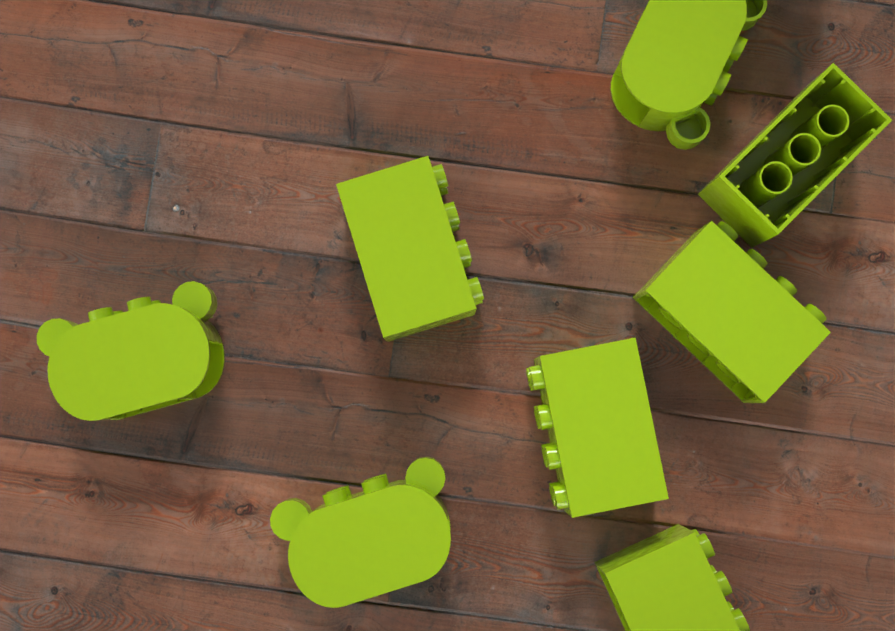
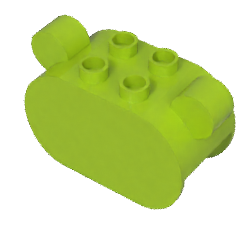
M649 0L611 80V96L618 111L629 122L642 129L666 131L668 140L678 149L687 150L699 145L709 133L711 125L709 116L700 107L703 103L712 106L717 96H721L731 77L728 71L734 60L737 61L748 40L739 36L741 31L752 28L766 11L767 0Z
M195 281L185 282L175 290L172 304L161 303L160 300L151 301V297H141L128 301V311L126 312L122 310L113 311L112 307L88 312L90 322L79 325L60 318L44 322L37 333V345L45 355L49 356L48 381L57 402L69 414L82 420H119L193 400L209 393L221 378L225 362L222 339L216 328L208 321L217 309V297L213 290L202 283Z
M420 457L408 467L405 476L406 480H397L389 483L387 475L382 474L364 480L361 483L362 492L351 494L349 485L326 492L327 494L322 495L324 504L313 511L309 504L298 498H289L279 503L272 511L270 526L274 534L280 539L290 541L288 549L289 568L301 592L318 605L328 608H339L423 582L437 574L445 564L451 543L449 515L443 501L437 495L445 483V471L440 462L431 457Z

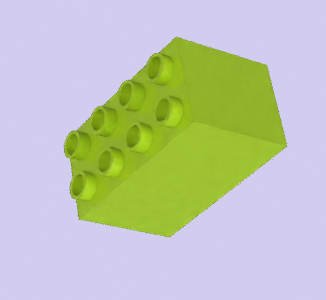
M832 63L744 147L698 195L753 248L778 235L892 119L845 73Z
M425 156L336 184L383 338L387 342L475 315L476 305L483 303L484 296L478 277L468 280L464 269L471 267L472 258L466 239L457 242L454 239L453 232L460 230V220L454 201L443 204L441 196L448 194V182L442 164L432 167L429 156Z
M710 221L694 232L632 298L743 403H765L831 333L823 325L827 318L821 310L808 303L805 307L802 306L793 297L797 293V289L782 276H778L776 279L771 277L764 270L768 263L761 254L751 248L747 252L740 248L734 242L738 238V234L731 226L723 221H720L717 225Z
M636 337L542 355L535 358V366L526 368L530 391L540 389L543 405L534 406V415L537 428L541 430L548 429L550 443L542 444L541 449L545 467H548L549 470L556 469L558 481L549 483L553 506H556L557 510L564 509L569 516L574 518L669 499Z
M677 524L595 562L625 631H750L739 608L734 610L731 603L725 599V596L732 594L731 586L722 571L717 572L707 560L715 556V552L705 533L699 534L696 529L689 530Z

